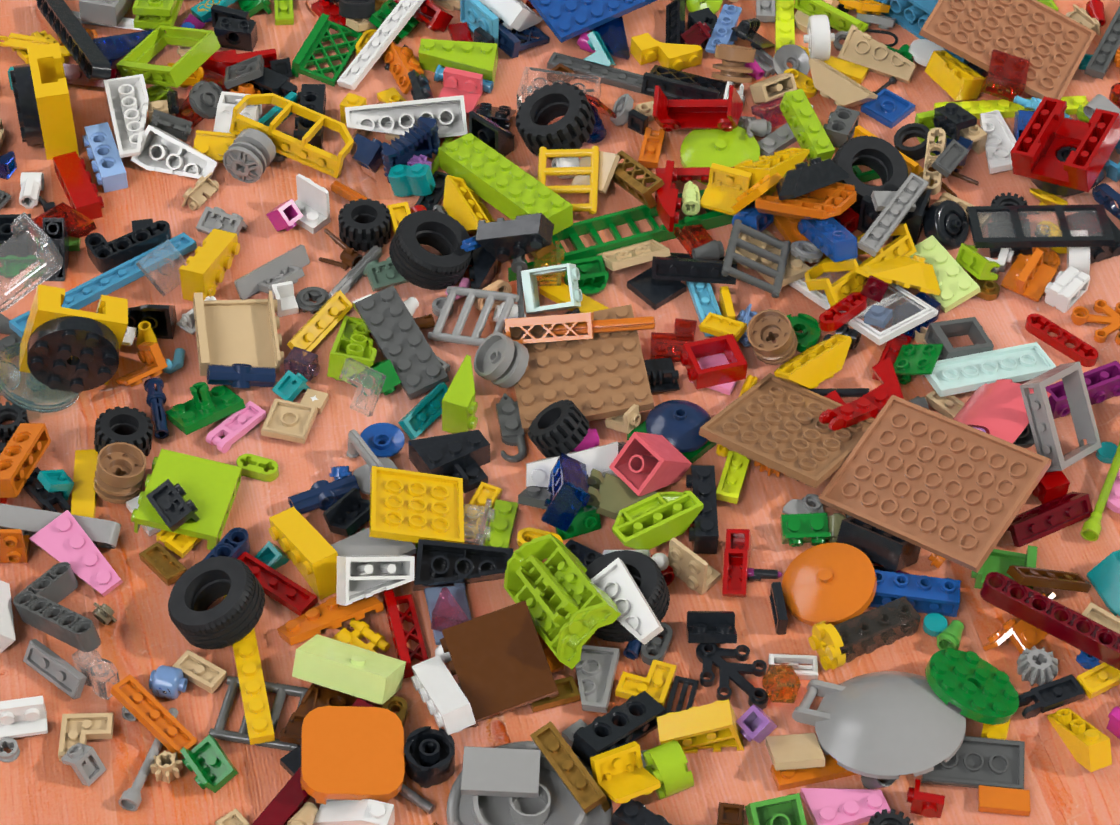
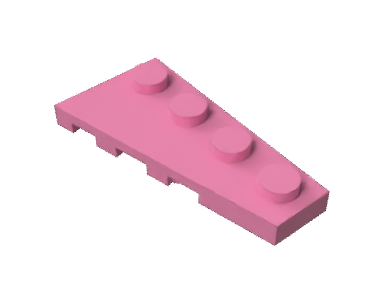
M66 510L29 538L60 563L68 562L74 574L102 596H106L123 583L69 510Z

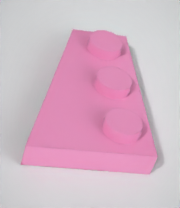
M801 788L800 795L814 825H858L869 822L870 818L874 817L878 811L880 814L884 809H887V813L891 812L881 790Z

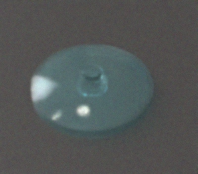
M20 343L10 345L0 352V393L11 403L26 410L50 413L70 407L79 398L80 393L50 389L39 382L31 373L20 372Z

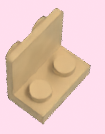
M673 537L670 540L668 566L673 568L674 575L685 582L690 589L703 595L721 580V573L711 567L705 560Z

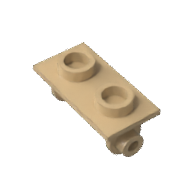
M1073 4L1074 11L1068 12L1066 16L1097 32L1096 34L1100 36V23L1098 20L1091 18L1085 9Z
M212 172L206 177L201 176L196 182L193 189L190 187L184 193L183 197L185 199L182 207L188 204L191 210H198L207 201L206 197H212L219 190V183L210 179Z

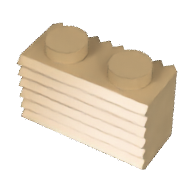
M781 73L751 84L750 90L753 101L756 104L767 103L784 96L785 92L797 90V86L792 73Z

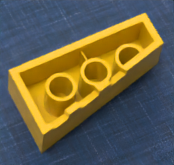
M213 229L203 240L202 247L198 246L195 249V256H189L186 260L187 265H182L179 268L183 299L193 301L194 293L203 292V301L207 296L215 295L218 284L222 283L226 270L230 269L234 256L238 255L240 251V243H238L236 233Z
M294 507L270 517V536L274 541L278 542L317 597L322 600L336 593L337 551Z

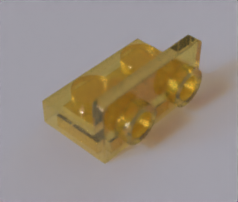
M555 241V249L540 259L533 256L534 269L560 265L561 261H564V248H560L559 241ZM565 272L536 276L537 285L561 286V278L565 277Z

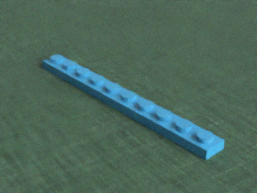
M183 232L65 292L62 307L79 310L100 299L101 295H108L197 248L196 241ZM30 311L9 321L10 329L21 338L23 337Z

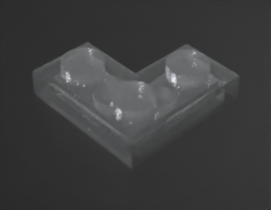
M346 358L339 379L357 387L350 408L370 417L373 415L386 375L352 358Z

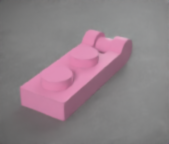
M249 401L245 404L246 408L233 413L210 431L206 436V442L210 445H216L220 452L226 453L233 443L266 418V411Z

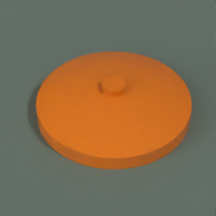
M836 542L816 545L799 554L786 569L782 580V591L788 610L796 619L810 626L826 621V625L831 623L836 627L856 619L869 607L877 589L876 573L867 555L854 546Z

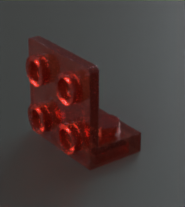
M994 49L991 54L988 74L981 85L980 92L1013 102L1015 96H1021L1025 89L1030 61Z

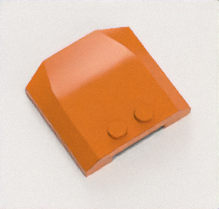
M836 182L792 199L779 200L777 191L772 195L762 194L755 200V208L760 213L794 219L824 220L841 215L856 202L857 193L855 185Z

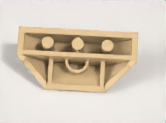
M816 58L809 59L814 88L820 91L819 94L821 96L835 100L834 104L837 106L854 107L877 99V94L822 60Z

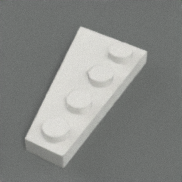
M999 110L981 113L980 125L988 134L985 152L989 173L993 174L1012 170L1010 152L1017 142Z
M618 442L526 463V487L588 488L585 486L586 478L590 477L592 469L600 471L603 477L606 473L618 477L609 468L618 455Z

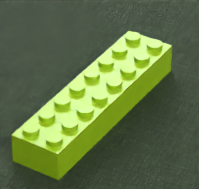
M472 133L465 134L438 148L440 168L450 175L463 178L467 183L466 185L479 197L509 219L514 220L516 216L542 213L554 224L553 235L573 225V205Z

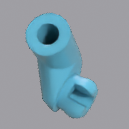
M177 348L174 351L173 360L166 359L168 367L163 369L165 373L171 374L184 366L185 350Z

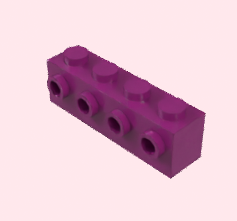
M1117 361L1083 373L1091 405L1101 403L1114 396H1120V364ZM1063 381L1045 387L1046 391L1051 393L1049 403L1053 418L1065 417L1071 413Z

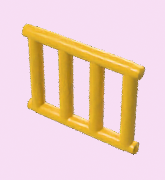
M592 146V149L547 150L546 147H540L538 181L545 185L546 176L590 175V185L547 187L556 194L589 193V203L572 204L573 212L596 214L599 147ZM591 157L590 167L546 168L547 158Z

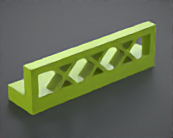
M795 0V9L809 16L827 15L830 27L838 31L849 32L852 24L863 33L868 29L867 23L822 0Z

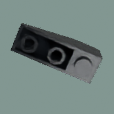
M483 247L473 250V256L469 265H472V267H469V279L474 280L471 281V288L482 290L491 284L497 274L498 260Z

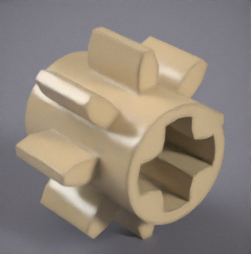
M164 750L158 756H153L155 764L150 765L151 773L155 774L157 782L162 780L170 783L175 778H180L179 770L183 769L182 760H178L176 752L172 754Z

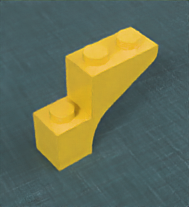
M644 33L631 37L630 53L640 66L658 61L662 67L680 71L701 65L703 49L699 45L662 43L655 40L649 33Z

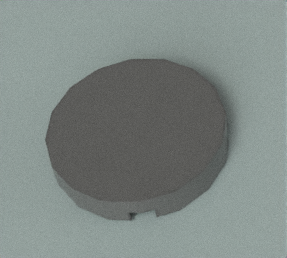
M212 81L196 83L189 92L190 106L199 116L206 119H215L217 105L223 89Z

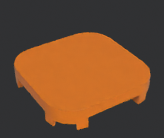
M323 706L315 708L306 715L301 730L300 783L302 790H305L308 795L315 798L316 803L326 805L327 799H372L388 803V800L401 792L405 774L404 729L402 721L394 712L380 707Z

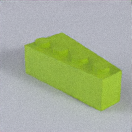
M421 38L418 53L422 69L435 72L440 64L443 68L450 67L483 74V79L495 82L498 65L497 43Z

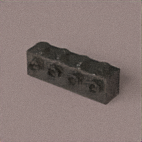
M904 596L837 624L834 627L844 644L843 647H840L841 655L846 653V663L862 654L872 653L876 648L890 645L902 637L911 636L918 630L921 616Z

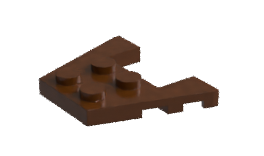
M312 683L302 698L301 704L289 718L288 724L281 730L279 741L301 745L303 720L310 711L323 706H352L358 697Z

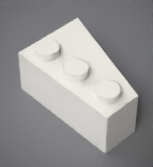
M337 556L336 604L347 606L360 599L368 598L379 592L414 581L415 556Z

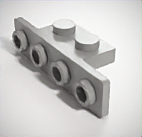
M299 245L235 280L234 284L240 299H247L260 291L268 294L269 291H272L273 284L292 281L293 284L297 283L299 278L305 276L302 267L310 263L305 246Z

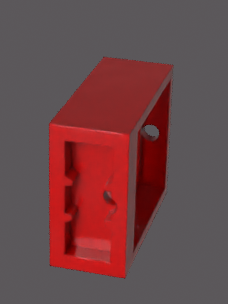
M733 334L683 344V353L680 354V361L682 366L686 367L688 379L690 382L693 381L696 389L746 379L748 364ZM724 353L729 364L701 369L696 358Z

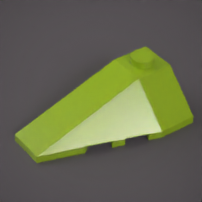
M344 316L330 352L327 377H333L339 381L350 380L373 366L377 350L373 347V339L369 336L370 331L362 319Z

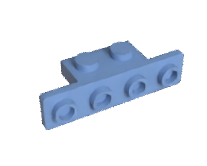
M728 4L723 5L706 45V52L715 54L716 44L735 45L738 37L731 28L737 27V22L742 12L741 7Z

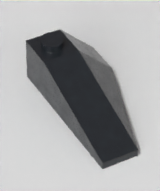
M147 304L128 308V326L137 328L138 334V324L142 321H148L151 323V328L156 338L173 339L177 323L175 306Z

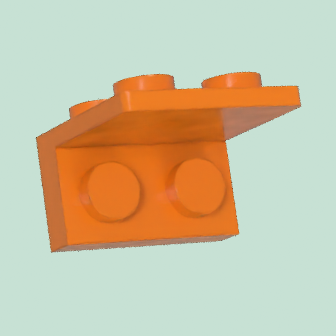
M143 342L137 345L139 349L137 352L138 357L142 363H145V366L115 379L117 384L133 387L143 382L142 379L150 376V378H153L163 373L162 369L168 366L157 342Z
M0 529V563H28L31 546L30 535H23L21 529Z

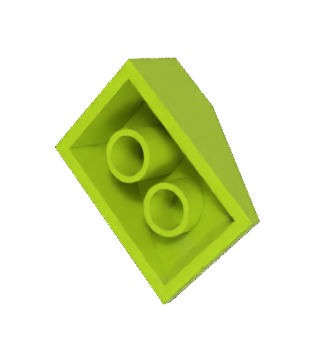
M466 355L442 399V431L452 434L475 430L478 418L475 417L478 402H475L474 378L471 356Z

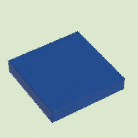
M884 88L877 93V99L866 102L861 106V112L892 129L914 112L916 105Z

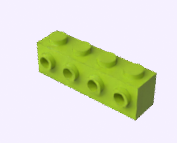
M803 89L785 92L779 108L800 147L810 149V153L806 157L807 161L809 162V159L821 157V160L832 159L835 148Z

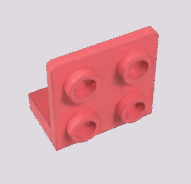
M445 67L443 71V88L438 98L464 95L466 116H469V112L474 110L483 93V74Z

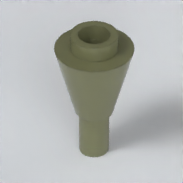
M835 513L828 516V528L832 536L829 543L837 541L841 522L843 519H846L843 514Z

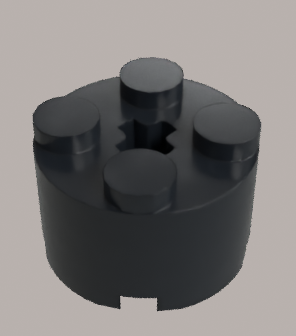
M431 726L418 728L409 734L404 746V762L407 775L423 788L441 784L449 779L455 772V743L452 736L448 735L444 729H431Z

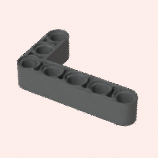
M68 562L58 563L14 597L13 603L24 623L82 652L93 651L100 646L101 639L92 620L58 604L78 587V581L71 565Z

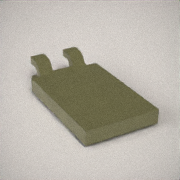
M592 469L590 477L586 478L585 486L588 488L587 493L582 496L581 503L597 507L596 513L616 520L620 510L658 492L653 491L646 495L638 496L620 478L608 473L603 477L600 471Z

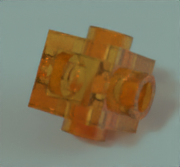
M786 664L769 665L767 673L763 676L762 686L766 690L771 702H795L801 683L793 667Z

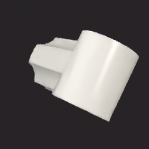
M21 172L19 203L26 209H33L38 204L40 191L44 189L43 172Z

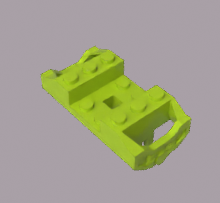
M547 534L522 544L519 549L513 552L512 557L507 561L504 588L515 603L526 601L536 631L557 659L570 669H573L581 659L582 646L598 628L614 623L621 613L609 595L595 586L585 574L587 569L560 540L551 534Z

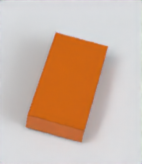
M978 786L979 812L1019 816L1030 815V790Z

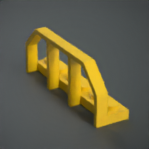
M274 93L245 95L233 108L230 133L238 136L244 129L252 128L259 130L272 140L276 153L334 178H338L341 175L344 158L352 150L354 143L344 123ZM273 104L283 108L269 126L240 114L247 105ZM291 112L315 122L302 137V141L276 130ZM322 126L339 132L346 145L339 152L338 156L308 144Z
M899 224L891 236H900L881 248L875 257H869L860 265H858L856 259L833 262L829 257L823 259L805 272V282L809 291L824 290L830 307L851 293L861 292L866 277L855 272L857 267L902 256L910 257L917 252L907 224ZM865 233L856 236L857 244ZM857 247L858 255L868 254ZM850 271L833 284H831L829 278L816 279L825 272Z

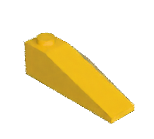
M914 254L913 258L902 256L857 267L855 272L865 277L874 276L886 283H894L908 289L911 287L918 289L920 292L940 295L941 292L933 265L926 263V258Z

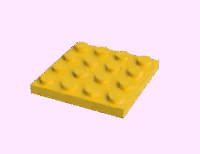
M372 466L370 472L369 537L418 543L419 539L464 544L463 478Z

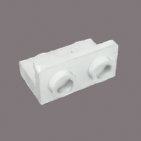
M43 696L0 701V740L3 738H19L48 733L47 711Z

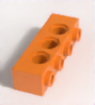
M20 423L0 454V498H17L48 448L51 439L45 423Z

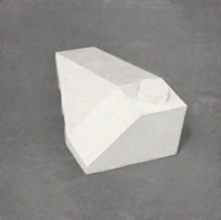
M148 125L144 132L141 155L132 156L130 160L146 170L197 179L201 176L206 177L210 172L213 175L218 165L217 161L152 125Z

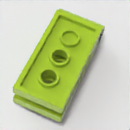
M135 0L132 7L133 14L136 15L133 21L134 28L149 30L156 29L159 25L174 26L184 0Z

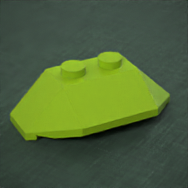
M691 490L684 491V493L676 491L658 492L620 510L612 527V532L624 546L636 550H650L671 540L673 537L675 538L685 533L704 508V504Z

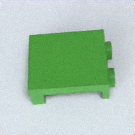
M1028 545L1026 554L993 549L979 572H971V578H975L974 588L981 589L986 575L990 572H998L1013 579L1006 573L1009 566L1036 568L1038 547ZM1026 586V587H1028V588H1030V589L1033 590V587H1034V586Z

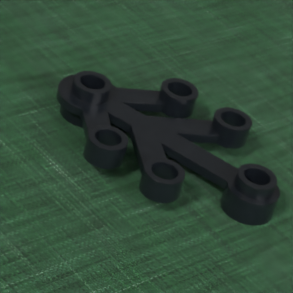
M700 643L696 648V656L703 663L700 674V684L702 686L710 687L714 684L715 675L712 672V664L720 669L719 687L716 695L718 700L731 699L732 690L729 687V679H731L749 696L748 704L750 707L753 704L762 710L767 707L769 698L767 692L762 688H755L739 674L764 676L767 664L763 660H756L753 664L729 663L723 658H736L742 662L748 660L750 654L749 647L739 645L736 649L719 648L715 643Z

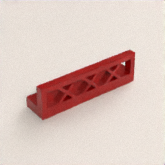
M392 588L383 591V602L397 659L406 661L403 679L415 676L411 666L413 659L415 658L423 662L428 660L412 594L395 597ZM408 603L409 608L403 613L398 610L397 605ZM404 621L414 625L409 632L402 627ZM409 639L419 644L414 651L407 647Z

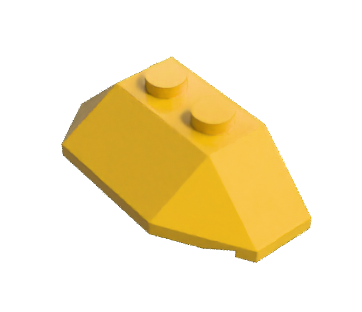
M447 175L445 177L443 207L447 215L457 220L466 229L468 234L474 236L477 233L479 220H485L486 223L495 222L483 201L466 185L467 183L463 178Z
M835 334L830 339L821 341L779 366L774 372L775 377L806 389L818 387L819 383L834 377L835 373L842 370L852 341L851 336Z

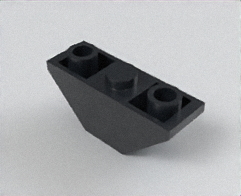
M43 217L44 281H65L69 263V235L65 218Z

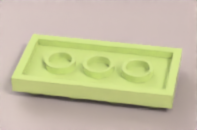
M933 235L915 245L917 252L914 254L926 258L925 262L933 265L941 292L940 295H929L945 313L981 292L978 284Z

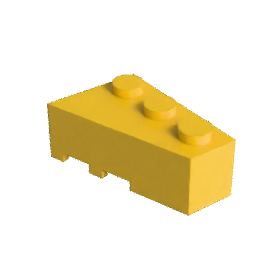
M945 50L933 51L925 68V72L955 101L977 99L987 80Z
M729 699L715 701L699 707L694 706L679 712H669L656 717L660 743L664 744L675 740L680 744L684 754L698 753V749L713 748V752H721V748L736 747L737 751H744L742 734L740 733L741 727L736 722L738 719Z

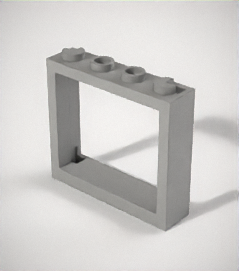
M1080 361L1060 364L1020 385L1037 454L1052 460L1046 472L1062 471L1102 447ZM1061 378L1079 447L1064 456L1045 388ZM1029 388H1033L1034 393L1030 394ZM1083 439H1086V440H1087V444H1086V445H1084Z

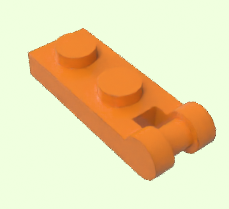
M646 127L638 159L641 165L646 168H658L666 131L663 129L652 130L651 127Z

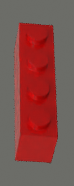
M76 151L53 157L55 173L78 223L103 217L101 208H104L103 199L101 196H97L98 190L96 184L91 183L92 178L89 170L85 171L84 159H80Z

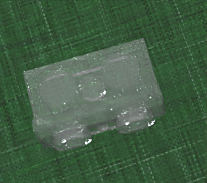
M491 499L486 500L485 506L464 504V544L484 546L485 540H490L491 526H489V522H494L495 509L491 508Z

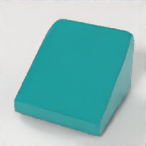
M270 541L254 556L274 570L290 560L277 545Z

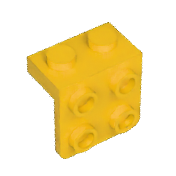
M712 163L709 182L700 200V207L728 215H736L731 207L737 203L736 198L750 188L752 173Z
M636 741L590 757L593 779L603 793L615 803H627L635 797L651 794L654 790L661 787L660 781L643 767L640 745Z

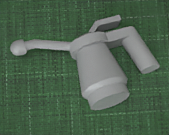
M741 116L737 125L746 130L749 138H752L753 135L766 137L771 133L772 129L770 121Z

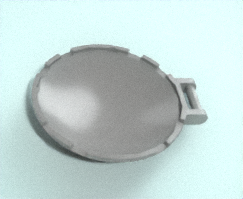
M900 671L867 673L851 678L840 685L812 679L807 685V692L802 702L792 713V718L795 721L815 726L819 745L826 755L830 754L837 760L839 766L853 773L876 779H899V775L913 774L916 777L933 771L935 765L942 761L948 762L956 754L963 743L966 733V718L960 714L961 709L951 702L945 704L931 689L926 677ZM815 696L823 697L817 710L809 709Z

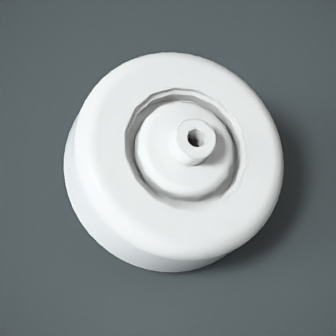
M811 15L808 18L807 34L803 35V41L808 43L809 57L822 61H827L830 58L831 42L835 41V34L830 32V23L827 15Z

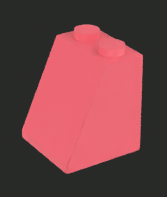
M634 431L609 468L638 496H643L679 482L692 463L663 435Z

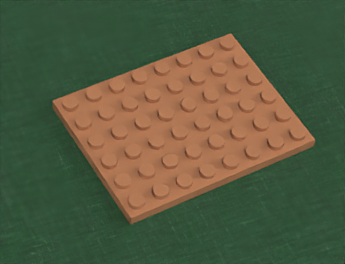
M939 0L919 35L1035 98L1043 99L1045 96L1061 100L1097 32L1037 0Z
M892 395L821 493L819 500L824 505L978 573L1050 467L1051 461L1040 454Z

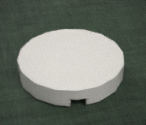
M927 39L914 40L909 47V53L914 57L913 60L925 67L933 51L944 50L943 47Z

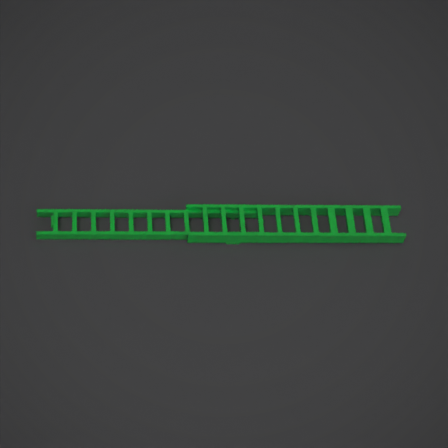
M857 165L852 166L854 174L863 183L880 178L874 170L862 173ZM705 189L699 191L700 200L704 194ZM682 193L678 194L679 198H682ZM646 205L573 223L572 226L552 236L556 256L547 258L544 255L536 261L528 263L525 259V262L528 266L527 270L560 265L561 262L595 257L599 253L652 239L660 243L732 224L733 215L704 208L707 213L693 216L687 215L684 219L679 220L678 224H674L673 232H669L664 224L660 225L659 228L653 217L658 216L656 206L650 209ZM646 219L652 231L641 233L634 222ZM628 224L634 235L622 238L615 226ZM609 229L615 240L603 243L597 231ZM589 233L595 245L585 248L579 236ZM569 239L575 251L566 253L560 241ZM511 267L508 268L509 282L517 280L516 273L511 270Z

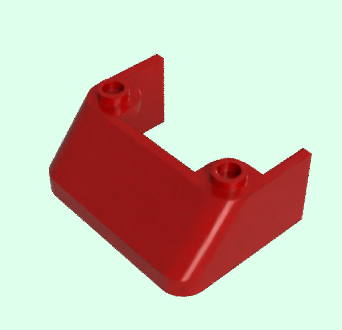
M729 85L728 99L672 100L667 99L660 86H655L653 118L664 131L673 132L675 129H721L722 131L730 132L737 128L743 111V102L734 85Z

